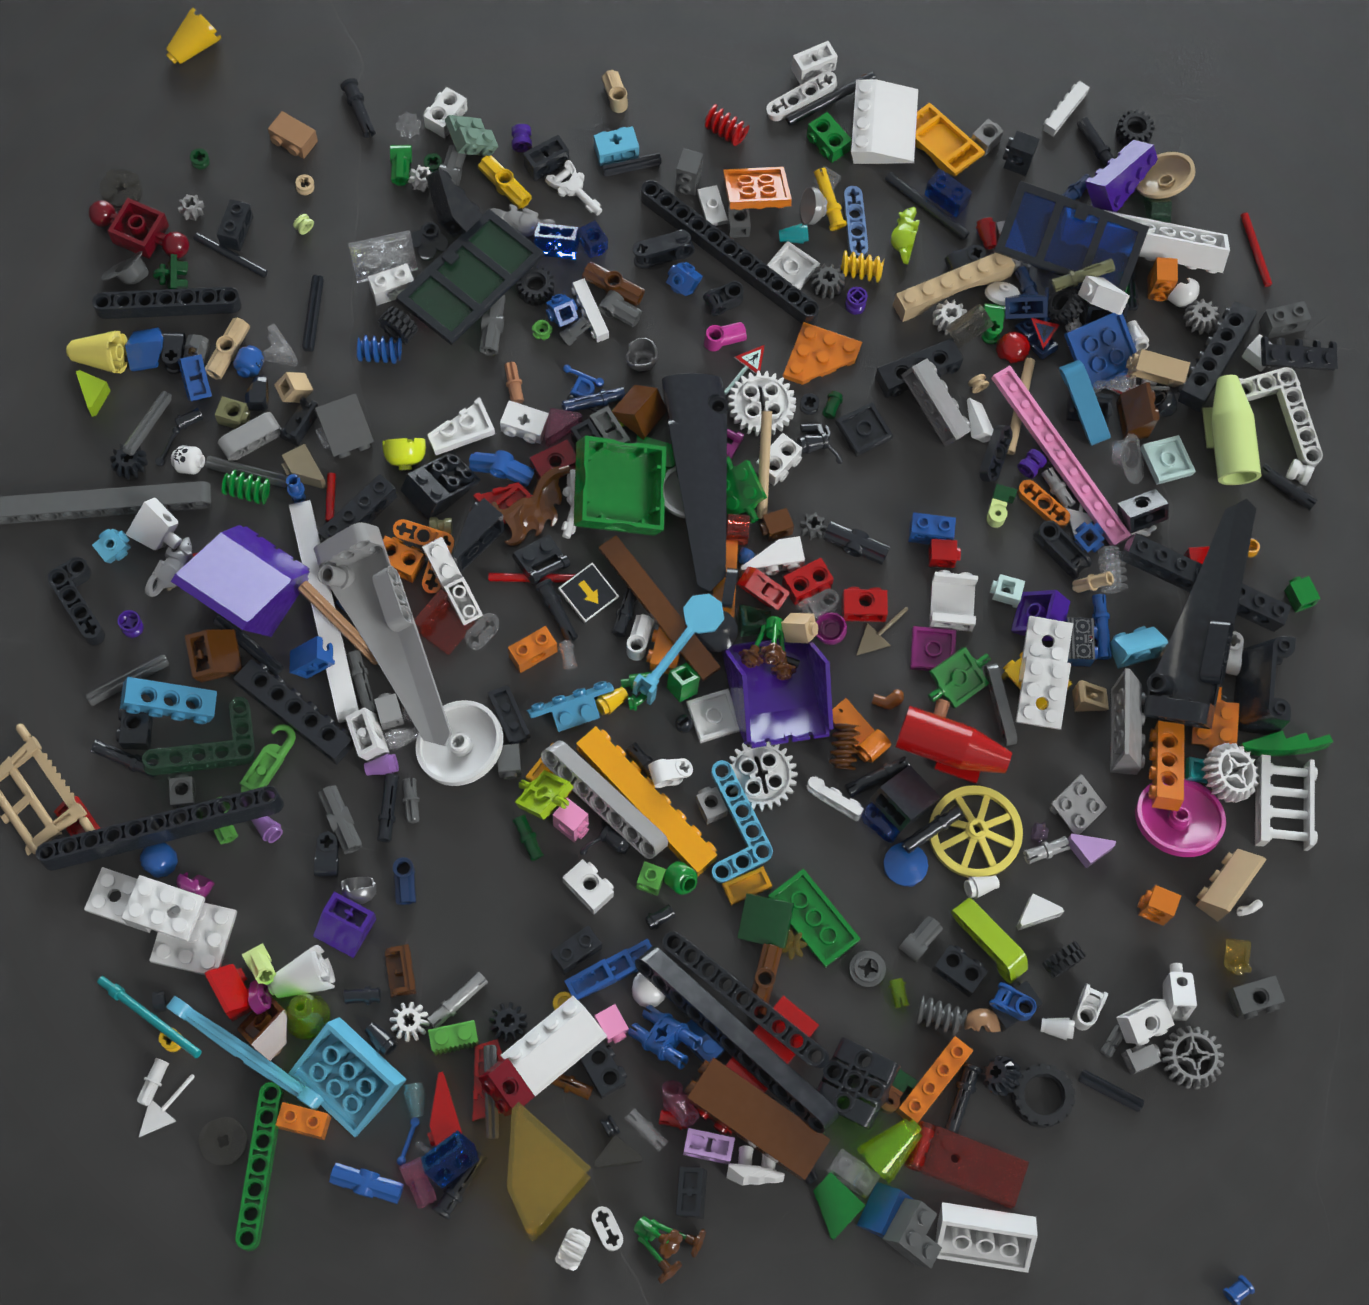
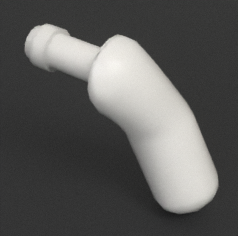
M1152 525L1149 529L1144 528L1131 533V535L1137 533L1148 537L1157 527Z
M1257 899L1250 905L1238 907L1237 915L1244 916L1256 912L1263 906L1262 901Z

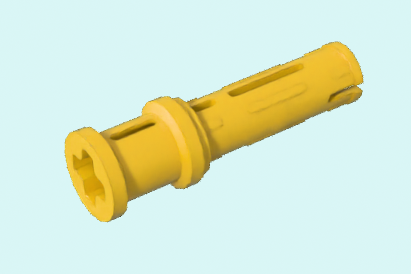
M821 168L822 171L820 172V169L814 171V175L821 193L827 199V212L825 215L828 216L830 222L829 229L830 231L844 228L847 222L843 220L841 205L836 202L826 168Z

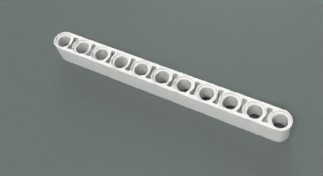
M311 500L289 504L302 564L310 568L308 582L335 608L331 588L329 585L322 584L318 579L320 568L313 548L320 544V538ZM311 603L318 636L323 639V649L327 651L326 646L328 643L333 645V660H335V664L328 667L326 672L338 723L347 722L345 717L358 711L359 708L342 634Z

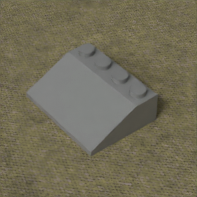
M1125 668L1111 689L1110 773L1137 775L1145 765V756L1142 755V747L1145 744V734H1142V726L1145 723V716L1142 713V705L1145 703V692H1142L1140 681L1127 668Z

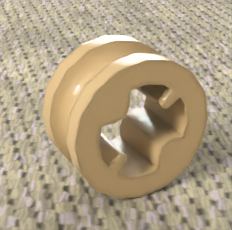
M304 174L296 178V190L299 194L309 195L313 192L314 180L311 176ZM308 182L309 186L305 185V187H302L301 183Z
M984 374L977 375L968 382V385L973 387V393L981 392L989 386V382L985 381L986 376Z

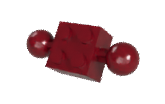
M127 198L118 214L115 212L113 205L104 200L94 202L89 208V218L94 225L99 227L111 225L108 233L113 244L134 253L142 251L141 256L150 259L158 244L163 247L164 252L169 257L171 254H177V258H181L189 250V241L184 234L180 232L165 234L169 227L165 213L135 200Z

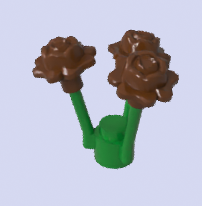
M771 616L766 619V625H761L760 634L755 644L748 650L743 649L739 651L738 654L741 656L742 664H745L746 667L755 668V666H760L763 663L776 665L771 668V674L776 675V678L779 680L791 679L792 674L796 673V666L788 664L785 657L784 634L781 624L783 620L779 617ZM764 634H766L768 638L772 639V642L768 646L761 647V652L758 654L760 650L759 645Z

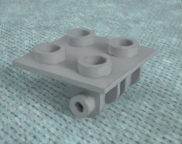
M1080 774L1051 803L1049 809L1055 815L1058 813L1074 834L1080 835L1107 806L1085 777Z

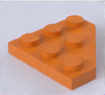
M803 322L783 373V378L803 385L810 382L811 379L835 372L836 369L845 365L850 366L856 362L862 342Z

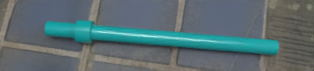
M104 976L98 979L97 983L106 989L108 995L113 999L120 1000L194 1058H198L201 1055L202 1051L125 993V989L119 984H113Z

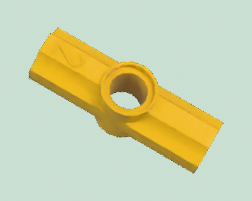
M492 155L485 156L481 160L478 169L496 186L497 192L505 195L518 209L526 207L532 199V195L514 178L513 173L509 169H505Z

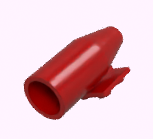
M910 705L895 748L936 761L935 770L975 784L978 781L980 771L1005 774L1012 757L1011 751L974 727Z

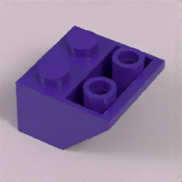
M334 892L322 911L313 937L354 958L377 918L374 912Z

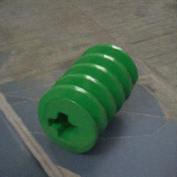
M234 469L231 475L225 474L221 490L224 495L229 493L231 497L238 496L239 499L246 497L247 501L251 502L254 500L255 503L260 504L262 502L264 505L270 492V480L266 478L265 482L261 483V476H258L256 481H253V474H250L245 479V472H241L239 477H237V470Z

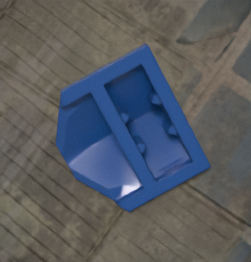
M153 328L132 333L125 344L129 367L132 372L158 367V359L163 347L161 329Z

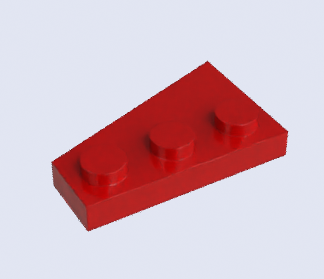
M498 1039L475 1046L473 1122L485 1118V1091L478 1079L484 1074V1046L495 1045L497 1048V1062L501 1061L503 1058L501 1057L502 1052ZM503 1084V1091L507 1094V1087Z

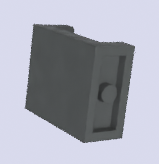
M356 393L314 408L333 457L338 456L341 459L351 455L350 450L358 448L360 452L371 447L370 443L374 442Z

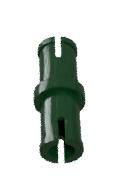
M521 815L512 820L521 837L519 840L521 844H524L530 860L535 861L543 857L544 854L536 840V832L532 831L526 815Z

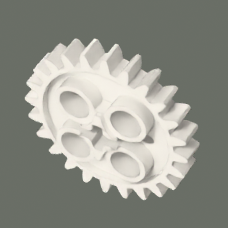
M757 371L756 376L749 372L748 379L741 376V383L736 381L735 388L730 390L731 395L728 396V401L730 402L728 403V409L731 410L730 417H735L734 424L741 422L740 430L747 427V434L754 430L755 435L758 436L759 432H761L762 411L758 388L761 387L762 402L765 406L764 411L775 410L778 412V414H772L771 433L775 435L776 428L779 431H783V425L788 426L789 419H793L794 413L792 412H795L796 409L794 405L796 398L793 397L794 390H789V383L783 385V377L777 380L776 373L769 377L768 371L765 372L764 376H761L760 371ZM773 391L775 395H769L766 392ZM753 393L755 396L748 397L746 394ZM755 412L757 415L751 416L748 413Z
M768 741L765 747L751 749V747H747L743 743V751L735 749L737 757H729L730 761L733 762L730 765L753 810L756 805H759L761 812H763L764 805H767L772 810V803L780 807V799L788 800L785 793L793 794V790L789 786H796L797 783L791 779L798 775L797 772L791 771L796 767V764L789 763L793 756H785L786 748L781 751L778 750L780 744L773 747ZM755 756L759 758L762 773H767L764 778L768 789L767 794L764 793L761 778L756 777L758 775V767L754 759ZM770 756L774 758L775 764L773 766H766L763 763V759ZM749 762L753 765L754 769L751 772H744L741 768L742 764ZM776 777L780 779L781 785L777 788L770 786L769 780ZM750 784H757L760 787V791L756 794L750 793L747 789ZM735 787L730 791L731 795L738 794V790Z

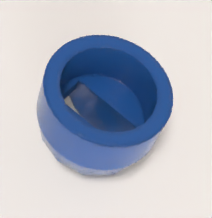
M742 547L738 553V561L744 565L754 558L756 554L748 548Z

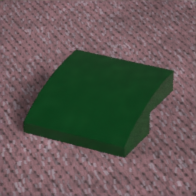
M746 893L738 938L786 948L795 903Z

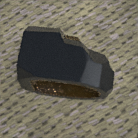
M257 376L252 380L245 394V403L248 410L265 411L268 409L269 385L267 376Z

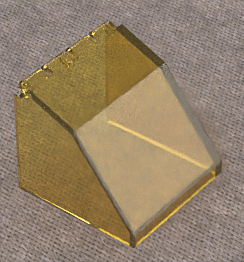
M518 1102L512 1108L507 1190L528 1238L531 1241H535L538 1235L541 1236L591 1179L587 1174L591 1167Z

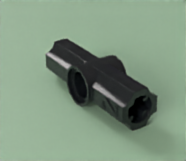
M832 521L828 525L823 538L842 547L851 556H863L881 565L885 561L890 549L889 546L871 539L862 530H850Z

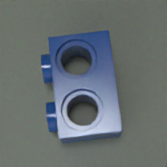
M198 354L177 359L188 401L211 397L202 355Z
M913 512L910 520L908 542L930 544L931 539L953 540L956 518Z

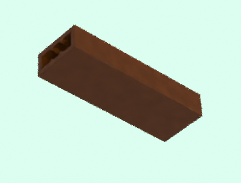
M715 1058L710 1059L709 1062L705 1060L698 1070L700 1076L696 1082L692 1079L685 1089L687 1095L684 1099L800 1180H805L831 1139L822 1133L812 1130L794 1113Z

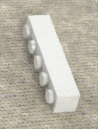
M1081 81L1074 84L1071 92H1067L1063 102L1060 101L1057 109L1052 111L1051 117L1044 121L1043 131L1054 136L1087 95L1090 87Z
M585 278L573 282L572 294L577 297L576 302L578 306H581L582 316L586 317V320L591 325L592 338H595L596 342L608 339L609 331Z

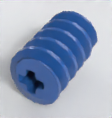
M367 335L364 336L363 341H360L358 337V361H363L364 356L367 362H371L374 357L376 363H379L381 357L384 363H388L389 359H391L392 364H396L398 358L399 361L401 360V337H398L396 343H394L392 337L389 338L388 343L385 342L384 336L381 337L379 342H377L376 336H373L371 341L368 340Z

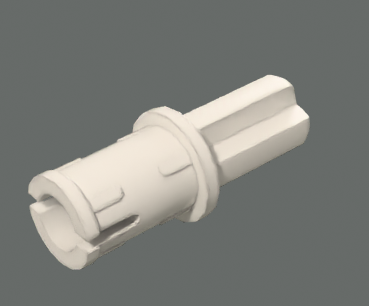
M155 1058L148 1076L144 1077L146 1081L137 1098L138 1103L145 1106L151 1104L158 1086H162L160 1082L169 1066L168 1062Z

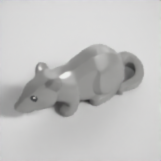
M512 204L509 205L510 211L508 212L496 208L491 209L524 236H531L542 228H553L555 226V221L550 219L540 220L537 212L527 208L518 211L519 209Z
M189 537L182 540L175 552H173L172 548H167L165 553L166 560L159 561L146 584L145 593L148 596L155 597L163 588L176 586L171 582L172 578L193 558L192 544ZM157 580L156 586L153 589V583Z

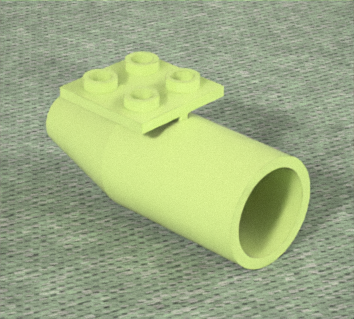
M1221 376L1216 382L1213 407L1202 409L1206 447L1214 448L1219 483L1224 485L1250 483L1261 477L1254 414L1238 376Z

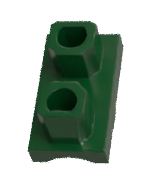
M171 254L170 261L167 263V269L165 264H160L159 269L153 271V277L159 280L160 285H165L167 281V289H188V280L177 278V275L186 276L188 262L177 260V254Z

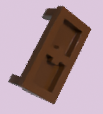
M409 944L387 948L385 957L391 998L416 994Z

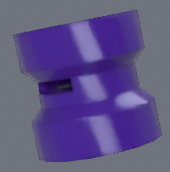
M527 124L514 125L511 128L513 137L512 149L517 152L530 150L532 148V140L530 139L531 127Z
M853 287L848 291L845 308L850 314L857 315L865 310L868 297L865 289Z
M1031 449L1026 454V458L1018 463L1017 467L1024 476L1033 479L1038 474V469L1045 466L1047 459L1038 450Z
M126 610L119 615L118 625L125 636L135 638L141 635L144 625L135 611Z

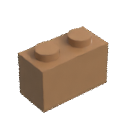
M283 111L268 128L270 140L273 144L282 146L292 155H298L303 159L318 142L316 130Z

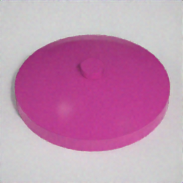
M1184 778V801L1179 811L1152 808V799L1149 798V788L1152 783L1142 791L1135 809L1136 822L1143 836L1156 848L1179 857H1196L1211 851L1220 842L1226 828L1225 812L1218 798L1211 794L1212 792L1195 781L1185 780Z

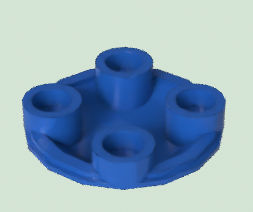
M898 843L892 846L885 855L884 873L896 884L913 887L922 881L927 874V856L919 847L908 854L902 847V844Z

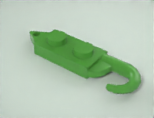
M280 724L271 730L272 734L279 730H284L287 732L288 737L282 746L277 744L264 746L241 780V792L257 789L269 784L295 742L296 735L293 728L289 725Z

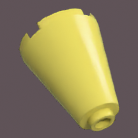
M121 331L107 332L70 341L67 345L66 353L73 362L121 374L128 365V362H125V356L127 355L125 344L128 340L125 334L120 333Z

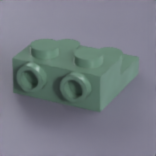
M448 115L445 118V123L458 153L490 156L498 148L492 130L484 128L481 118Z

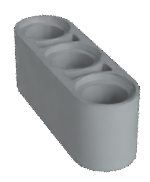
M267 412L222 436L218 440V445L229 461H235L279 437L281 427L273 414Z

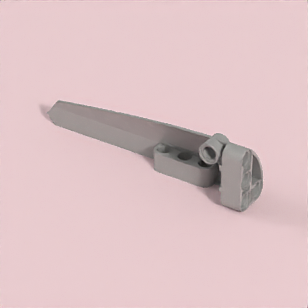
M362 522L353 524L313 548L320 568L318 579L322 584L329 585L399 697L423 741L446 746L452 732L399 573L391 566L379 527Z

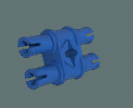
M652 1005L646 1006L650 1013L644 1009L642 1016L655 1024L649 1032L638 1023H634L631 1026L636 1031L629 1028L628 1035L642 1043L643 1049L651 1051L661 1061L667 1060L678 1069H683L685 1066L681 1064V1061L687 1065L689 1058L676 1050V1047L680 1042H683L696 1051L699 1047L695 1043L701 1046L703 1042L702 1037L691 1032L687 1024L680 1023L670 1013H662Z

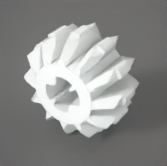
M954 299L952 303L945 300L943 304L939 303L932 316L934 318L933 325L938 326V332L945 330V335H947L951 331L955 335L957 331L964 329L968 317H966L967 310L962 309V303L956 305Z
M414 1002L409 1003V1008H406L405 1004L401 1003V1012L398 1009L393 1010V1013L398 1017H390V1022L395 1024L391 1027V1031H398L396 1035L398 1039L402 1038L405 1034L406 1042L410 1041V1035H413L415 1041L419 1040L418 1032L422 1035L426 1034L422 1026L427 1027L430 1025L429 1021L424 1020L429 1015L427 1012L421 1013L422 1005H418L414 1009ZM413 1017L414 1025L411 1026L409 1024V1027H407L405 1019L409 1018L410 1020Z
M569 1229L555 1257L556 1263L565 1269L576 1270L589 1246L590 1236L579 1229Z

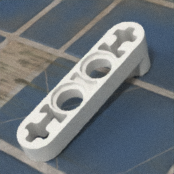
M831 71L823 72L771 101L766 108L768 118L772 121H780L819 98L838 89L836 75ZM808 88H814L816 90V92L813 95H807L805 93V91ZM795 97L799 101L795 105H790L788 100ZM772 109L779 110V113L773 112Z

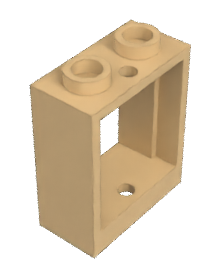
M1144 349L1129 356L1126 363V368H1128L1127 375L1173 388L1185 383L1190 362Z

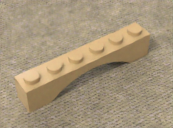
M998 253L991 254L897 293L893 306L901 321H907L921 315L938 302L960 291L980 285H990L991 283L1001 282L1010 278L1015 264L1009 257Z

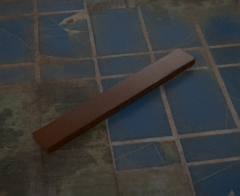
M617 535L599 546V551L674 645L687 628L685 621ZM695 634L680 651L683 658L700 676L702 682L721 668Z

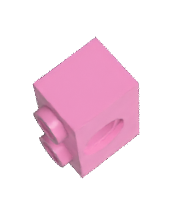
M566 798L569 801V806H566V809L559 807L554 812L553 826L575 842L578 838L582 839L589 831V828H587L589 825L588 813Z

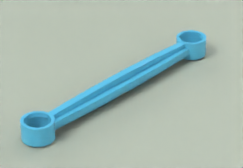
M174 995L166 1006L167 1009L181 1019L186 1020L231 1055L243 1060L244 1064L297 1097L298 1100L312 1110H317L324 1099L317 1093L302 1085L279 1066L266 1059L262 1054L236 1036L195 1011L180 998Z

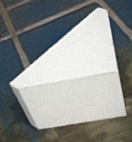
M1032 894L1016 927L1019 931L1060 917L1064 910L1062 907Z

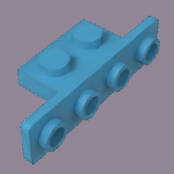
M601 681L594 684L593 688L587 690L580 688L573 691L572 695L566 697L559 695L552 698L551 702L545 704L543 702L531 705V709H528L527 713L530 718H534L551 712L556 729L560 732L600 718L594 697L614 691V687L610 682Z

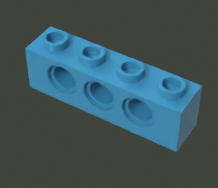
M127 677L123 682L120 709H125L126 712L132 714L145 712L149 713V716L162 717L164 715L171 716V719L177 721L190 719L197 724H206L214 717L217 691ZM141 695H148L151 702H144ZM164 698L171 699L173 706L166 705ZM186 702H192L195 705V709H189Z

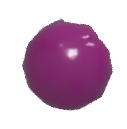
M829 612L819 616L816 621L818 624V634L816 635L818 640L826 645L840 643L847 633L845 619L837 613Z
M188 872L183 875L179 874L176 879V885L179 889L203 897L209 894L215 884L212 880L202 875H196L194 878L189 879Z

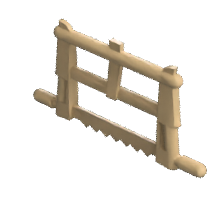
M17 724L16 731L26 743L12 757L8 756L0 765V782L8 775H11L24 794V797L12 807L0 790V807L5 812L0 817L5 824L11 821L26 844L25 851L27 855H30L31 853L36 854V850L41 844L61 835L62 830L78 820L85 832L95 830L89 819L85 817L87 815L86 810L74 800V793H70V786H65V780L61 779V773H56V766H52V760H47V753H42V747L34 736L31 737L23 724ZM32 756L69 808L54 821L17 769ZM29 803L46 827L34 838L18 816Z

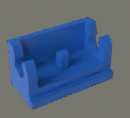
M316 636L290 651L289 673L308 679L334 665L332 643L327 644V651L323 649L322 637Z

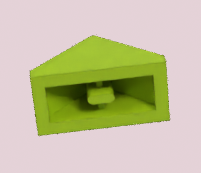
M81 370L76 371L91 416L94 417L98 414L111 390L106 381Z

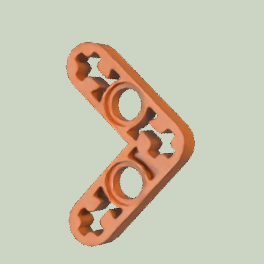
M404 519L396 521L393 525V533L397 538L421 546L446 536L448 541L451 542L450 546L447 545L450 553H452L454 538L447 532ZM405 523L406 528L412 530V526H416L414 539H410L409 536L411 534L407 532L399 535V530L396 527ZM420 530H427L429 532L430 538L427 542L418 540L417 533ZM428 560L422 579V588L425 592L433 594L440 590L441 585L437 578H435V583L438 586L433 587L432 590H429L428 585L425 584L426 580L430 581L432 574H428L429 569L433 571Z

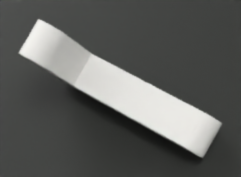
M1286 367L1240 380L1242 387L1247 388L1249 394H1246L1248 401L1277 394L1298 460L1303 465L1309 464L1315 467L1322 460L1323 454L1295 371L1292 368ZM1280 376H1286L1289 379V383H1284ZM1264 381L1268 383L1269 388H1263L1260 385V382ZM1287 395L1293 396L1296 402L1288 401ZM1293 415H1299L1302 418V422L1295 421ZM1300 434H1305L1309 441H1302ZM1306 454H1312L1315 457V461H1309Z

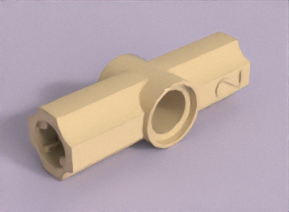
M238 317L233 318L224 335L218 338L216 349L205 367L206 374L216 380L222 379L231 361L235 359L238 349L250 329L248 323ZM226 347H231L229 350H223Z

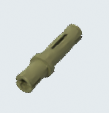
M1112 258L1075 272L1071 270L1067 275L1051 279L1052 286L1055 292L1071 286L1076 287L1084 281L1086 276L1099 277L1114 272L1115 265Z

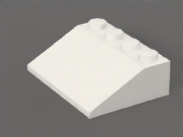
M877 79L856 80L851 148L854 164L914 163L918 89Z

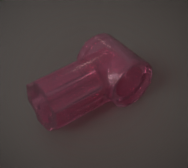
M675 1080L667 1081L662 1086V1105L664 1109L671 1112L681 1126H686L687 1128L694 1125L695 1121L699 1119V1113L690 1102L684 1099L686 1095L683 1093L682 1084Z
M421 1156L399 1166L406 1185L410 1187L418 1209L437 1201L434 1189L428 1179V1171Z

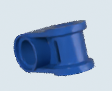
M1002 982L998 984L997 994L994 1000H990L989 1004L993 1008L1007 1013L1020 1021L1029 1020L1037 1008L1034 999L1017 991L1008 984ZM1027 1004L1030 1008V1013L1025 1014L1021 1012L1019 1005Z

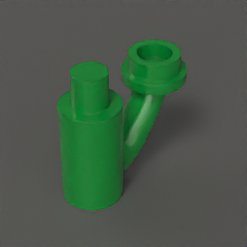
M653 671L630 674L629 678L620 679L621 687H630L633 690V682L638 674L646 678ZM641 693L638 697H635V694L628 697L629 710L634 709V711H637V706L647 700V695Z

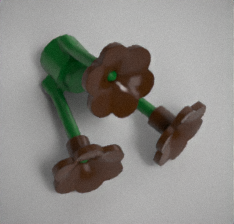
M645 1216L640 1218L634 1227V1232L639 1235L638 1241L648 1249L663 1271L662 1275L658 1278L660 1284L673 1277L676 1271L682 1267L680 1261L675 1262L673 1265L666 1261L672 1254L678 1252L682 1239L685 1240V1243L692 1245L691 1255L695 1258L702 1247L706 1235L705 1229H701L696 1237L689 1233L686 1235L676 1229L660 1224L655 1219L649 1220ZM659 1229H661V1230H663V1231H665V1232H667V1233H669V1234H666V1235H665L664 1233L660 1234V1233H659ZM655 1238H658V1241L661 1243L658 1251L665 1259L660 1257L648 1240L653 1241Z

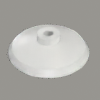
M994 282L985 288L986 297L999 305H1005V297L1020 295L1019 290L1007 282Z

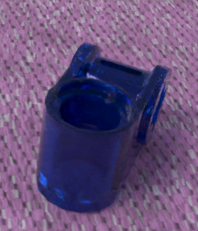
M870 803L863 810V822L877 832L885 841L893 843L901 832L873 803ZM872 811L877 813L874 818L870 816Z

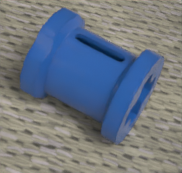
M1243 1275L1238 1276V1281L1231 1287L1223 1289V1293L1232 1305H1240V1301L1248 1294H1254L1255 1289Z

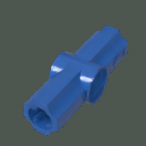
M335 1163L329 1183L351 1189L356 1194L369 1198L376 1197L398 1204L404 1184L380 1177L381 1175L362 1168L358 1170L340 1163Z

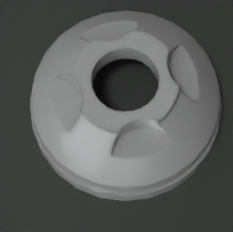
M807 187L802 195L800 214L803 223L806 225L816 224L827 212V199L818 188Z

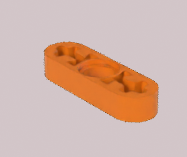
M1024 480L1021 482L1017 491L1019 498L1045 521H1055L1062 529L1065 528L1070 520L1068 510L1034 481ZM1028 488H1031V489H1032L1031 493H1030V492H1028L1027 494L1024 493V490H1025V489H1028ZM1036 494H1038V496L1036 497L1035 501H1033V500H1032L1033 497H1035ZM1046 500L1049 503V508H1040L1038 501ZM1052 508H1055L1054 512H1052L1051 515H1049ZM1062 515L1064 517L1063 520H1056L1057 516Z

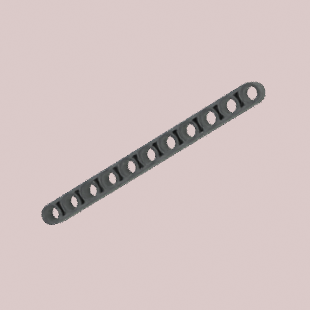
M198 481L1 496L0 524L137 514L143 503L152 498H156L168 511L205 509L211 506V484Z

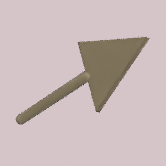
M908 607L903 608L879 632L867 623L857 655L891 646L881 635L908 611Z

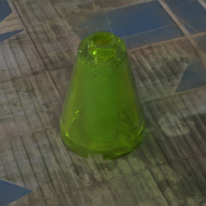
M313 993L297 995L290 1000L285 1008L287 1011V1030L299 1039L308 1040L317 1037L327 1022L330 1021L328 1004L322 997Z
M905 1118L861 1144L857 1150L867 1158L866 1161L889 1184L893 1181L921 1139L922 1135L919 1132L922 1128L914 1119L908 1121Z

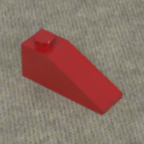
M443 1071L438 1073L430 1120L431 1132L427 1133L431 1147L436 1145L438 1151L465 1142Z

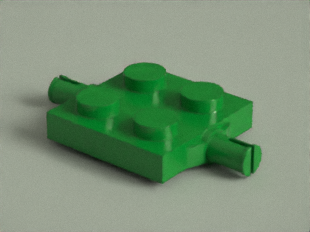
M727 457L726 512L730 519H735L739 515L747 513L750 522L755 523L759 518L754 508L767 498L765 491L750 461L745 460L741 464L734 466L730 457Z
M963 647L929 671L937 686L936 690L928 694L930 701L934 702L939 697L944 696L950 702L951 707L956 708L987 686L989 682L983 674L982 666L991 661L989 655L985 653L976 660L971 656L967 648Z

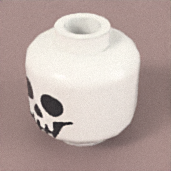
M182 445L172 452L171 464L179 473L194 475L204 467L205 457L199 448Z

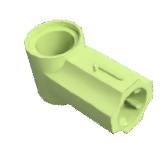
M263 943L242 954L258 984L268 985L273 982L276 972L271 964L272 959Z

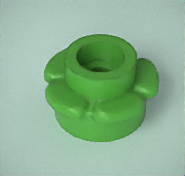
M538 320L532 326L533 336L536 339H548L552 333L551 325L545 320Z

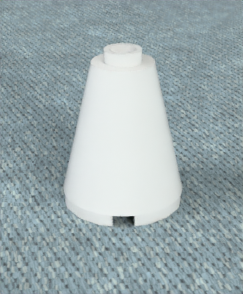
M319 945L312 946L277 971L273 982L267 985L271 995L282 998L334 988L335 986L331 984L335 982L331 963L328 958L324 959L321 955L324 950Z

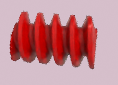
M714 104L705 118V128L711 129L714 134L718 133L720 138L725 137V141H731L733 146L739 145L746 137L750 126L748 125L743 128V120L736 124L738 119L736 116L730 120L731 113L728 112L723 116L724 109L721 108L717 112L718 105Z

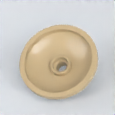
M1179 152L1158 154L1156 164L1152 166L1136 189L1141 195L1153 199L1175 196L1186 189L1193 181L1196 172L1194 162L1189 156Z

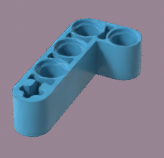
M1076 360L1059 367L1060 374L1069 389L1089 444L1092 446L1110 439L1109 429L1084 364L1080 360Z

